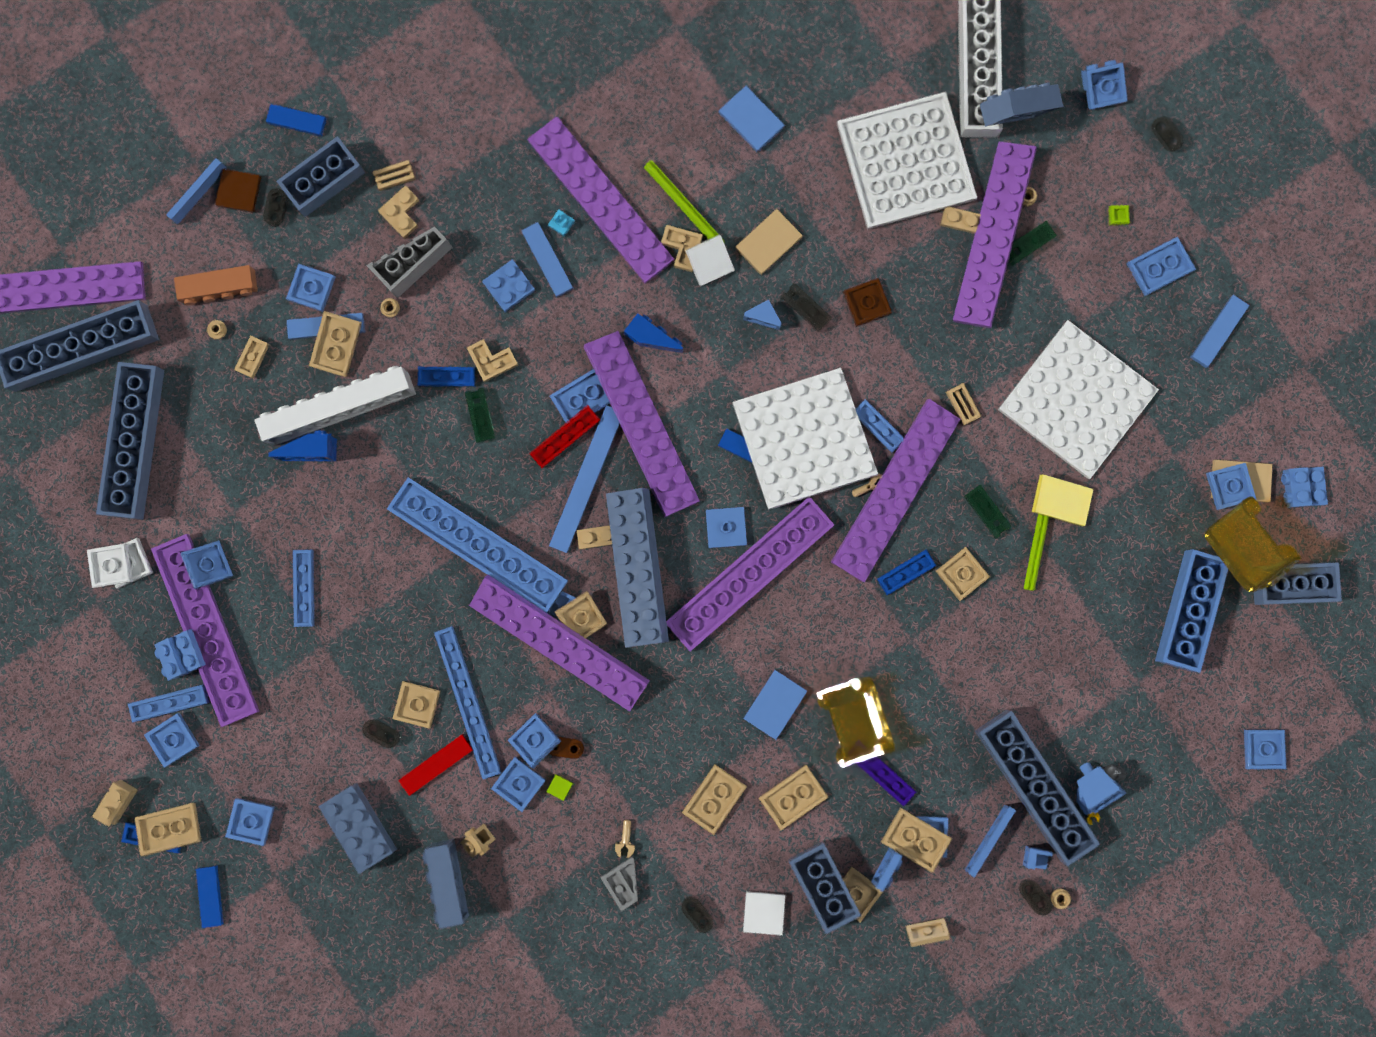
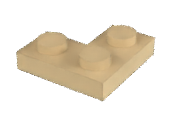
M405 185L378 212L405 239L418 227L406 212L419 199Z
M666 225L661 244L679 249L674 264L675 268L693 272L685 250L700 244L703 235Z
M484 339L467 347L484 382L518 366L510 348L492 356Z

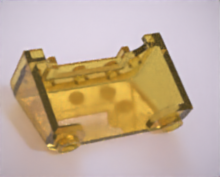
M1253 496L1241 501L1211 525L1204 534L1208 543L1233 576L1249 592H1255L1275 585L1301 559V556L1294 547L1287 544L1278 546L1255 516L1260 513L1261 507Z
M870 677L857 678L817 692L818 704L821 708L829 710L841 746L837 750L836 759L841 768L895 751L890 728L875 684Z

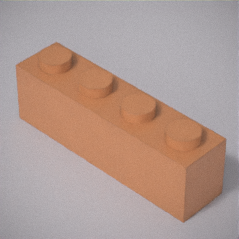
M250 265L174 277L177 300L187 306L195 305L197 301L208 303L214 302L216 298L232 299L234 295L250 296L252 292H258L255 269Z

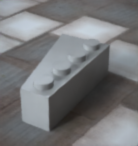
M433 227L413 238L412 242L399 246L398 250L389 255L385 254L380 257V260L375 263L371 262L366 266L396 298H399L453 247Z

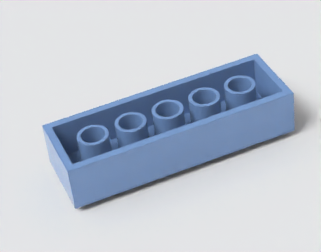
M1194 549L1184 552L1157 651L1156 662L1190 672H1201L1231 560Z

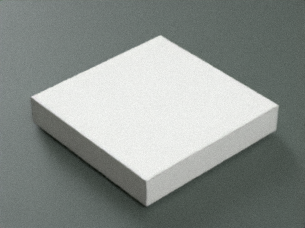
M717 235L685 250L700 286L734 271L721 235Z
M136 538L124 543L128 544L133 582L153 574L140 539ZM132 582L116 584L115 588L123 587Z
M128 544L87 550L92 588L133 582Z
M746 891L743 932L782 935L785 894Z

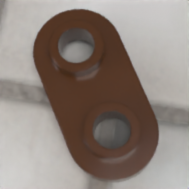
M557 736L561 740L558 744L559 747L557 750L553 749L549 753L552 756L577 759L584 752V744L578 739ZM573 745L578 748V751L575 753L571 751V746Z

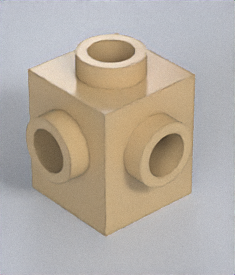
M483 824L477 829L472 827L464 834L466 838L460 843L471 857L478 853L481 856L490 849L488 845L495 840V837Z

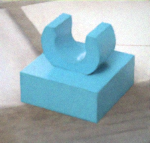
M558 210L548 226L562 236H565L575 221L561 210Z

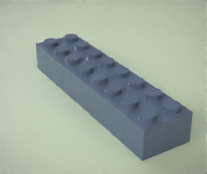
M137 300L1 349L0 376L4 388L17 392L158 341L159 337L149 308L145 303Z
M118 362L96 511L97 515L144 520L164 370L157 366Z
M638 488L607 493L606 499L625 647L669 642L650 490Z
M1005 710L975 730L1061 863L1069 866L1100 845L1012 711Z

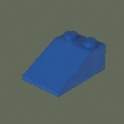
M317 430L314 431V434H306L269 452L268 457L278 461L336 462L337 439L332 437L331 434L326 433V431Z

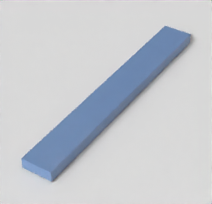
M608 405L605 407L549 544L550 547L568 553L620 425L613 408Z
M451 626L434 632L482 779L500 774L502 772L454 627Z

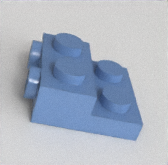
M1116 60L1104 62L1105 66L1098 67V64L1086 66V70L1081 71L1083 89L1087 92L1088 109L1127 101L1123 63H1116Z
M1324 467L1283 470L1281 481L1285 485L1283 499L1285 504H1287V508L1328 505Z
M192 629L154 645L156 648L155 656L160 659L162 664L161 672L163 676L167 677L168 681L182 677L206 665Z

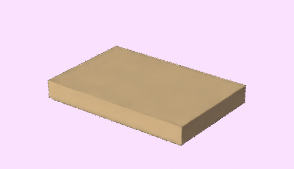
M776 209L736 246V250L762 275L802 238V235Z
M324 311L309 366L347 377L362 322Z
M1213 460L1212 471L1246 463L1257 499L1252 502H1271L1272 464Z
M714 764L682 813L714 835L747 786Z
M804 765L760 796L759 799L779 829L783 830L826 800L828 795L808 766Z
M195 803L135 817L141 857L202 842Z
M900 808L881 842L933 873L952 838Z

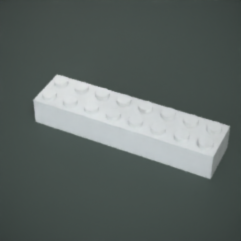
M958 0L960 137H998L1003 129V124L985 127L980 104L986 102L989 96L1001 95L1002 91L1001 1Z
M393 366L382 374L380 372L369 375L368 379L354 380L351 382V385L346 387L343 385L333 388L332 392L318 393L314 395L315 398L310 400L301 399L296 402V405L279 407L278 411L260 414V418L254 420L262 442L275 446L416 395L409 373L402 367Z

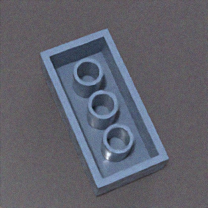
M1050 82L1039 86L1035 84L1026 88L1023 86L1014 89V91L1013 88L1001 91V95L989 96L986 102L980 104L985 127L1035 118L1063 107L1059 85H1050Z
M337 136L276 182L298 211L306 217L365 172Z
M1339 563L1252 567L1255 605L1342 602Z
M358 783L348 787L318 806L359 874L397 850Z
M450 839L431 843L424 849L423 861L424 864H427L429 871L426 873L427 882L432 886L430 898L432 904H435L436 907L434 912L435 923H439L440 929L463 924L469 917L455 840Z
M823 841L788 859L826 934L861 916Z

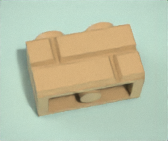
M123 780L113 782L109 792L106 793L92 817L106 826L117 824L138 790Z

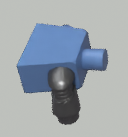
M1090 762L1080 767L1084 776L1077 781V803L1083 813L1088 815L1087 822L1089 825H1093L1090 817H1095L1099 822L1100 815L1097 812L1126 794L1123 788L1116 782L1123 781L1126 778V771L1121 766L1111 764L1105 768L1099 766L1094 769Z

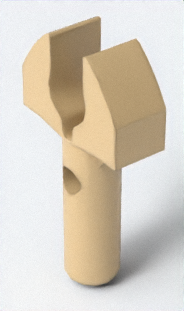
M882 474L871 477L869 483L852 490V495L857 497L870 490H874L876 487L874 484L877 479L882 477Z
M624 820L622 841L615 844V851L619 857H621V848L624 847V844L628 848L627 858L635 851V845H632L630 842V820Z

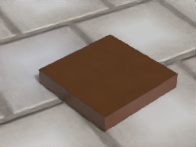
M223 169L215 205L217 207L254 213L261 176Z
M879 278L843 291L856 327L892 314Z

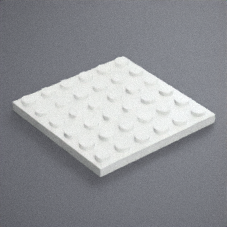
M946 92L837 121L867 229L977 199Z
M1067 320L998 410L1087 479H1091L1159 389Z
M841 368L733 402V407L768 510L878 475Z

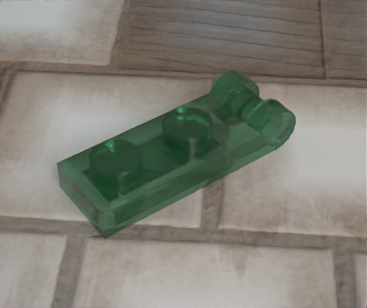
M1044 221L1013 242L1009 256L1012 267L1057 236L1047 221ZM1016 248L1021 253L1018 256L1013 251Z
M484 387L474 392L466 391L465 397L476 443L496 439ZM480 398V403L474 404L473 399Z
M978 485L964 496L995 539L1000 537L1003 531H1008L1012 528L981 485ZM996 520L1000 522V525L997 527L993 524Z

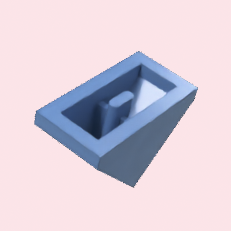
M769 300L744 313L743 320L776 330L780 329L781 321Z

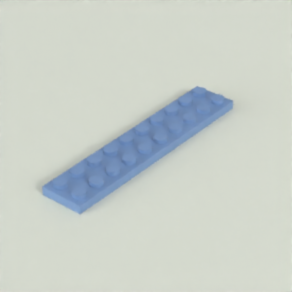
M409 477L387 508L396 516L479 570L490 575L546 613H548L568 583V580Z

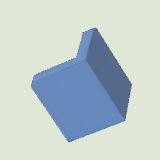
M1026 846L1023 866L1029 869H1046L1048 856H1053V852L1047 849Z

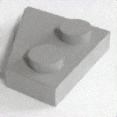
M632 856L601 876L603 883L621 911L638 901L635 861Z

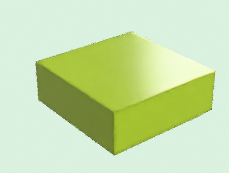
M1112 205L1108 207L1109 226L1130 224L1129 205Z
M556 774L547 792L564 801L573 783Z

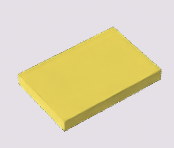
M1040 475L1032 512L1075 525L1085 526L1093 489L1047 475Z

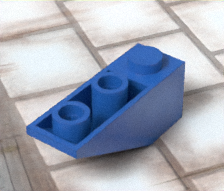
M637 313L624 330V334L639 346L678 353L683 352L681 341L675 337L671 339L666 335L667 331L661 326H654L652 320L644 314L641 316Z

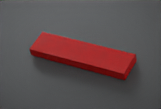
M587 405L529 454L541 468L545 467L600 421L599 417Z
M462 734L398 781L410 796L469 754L473 749Z

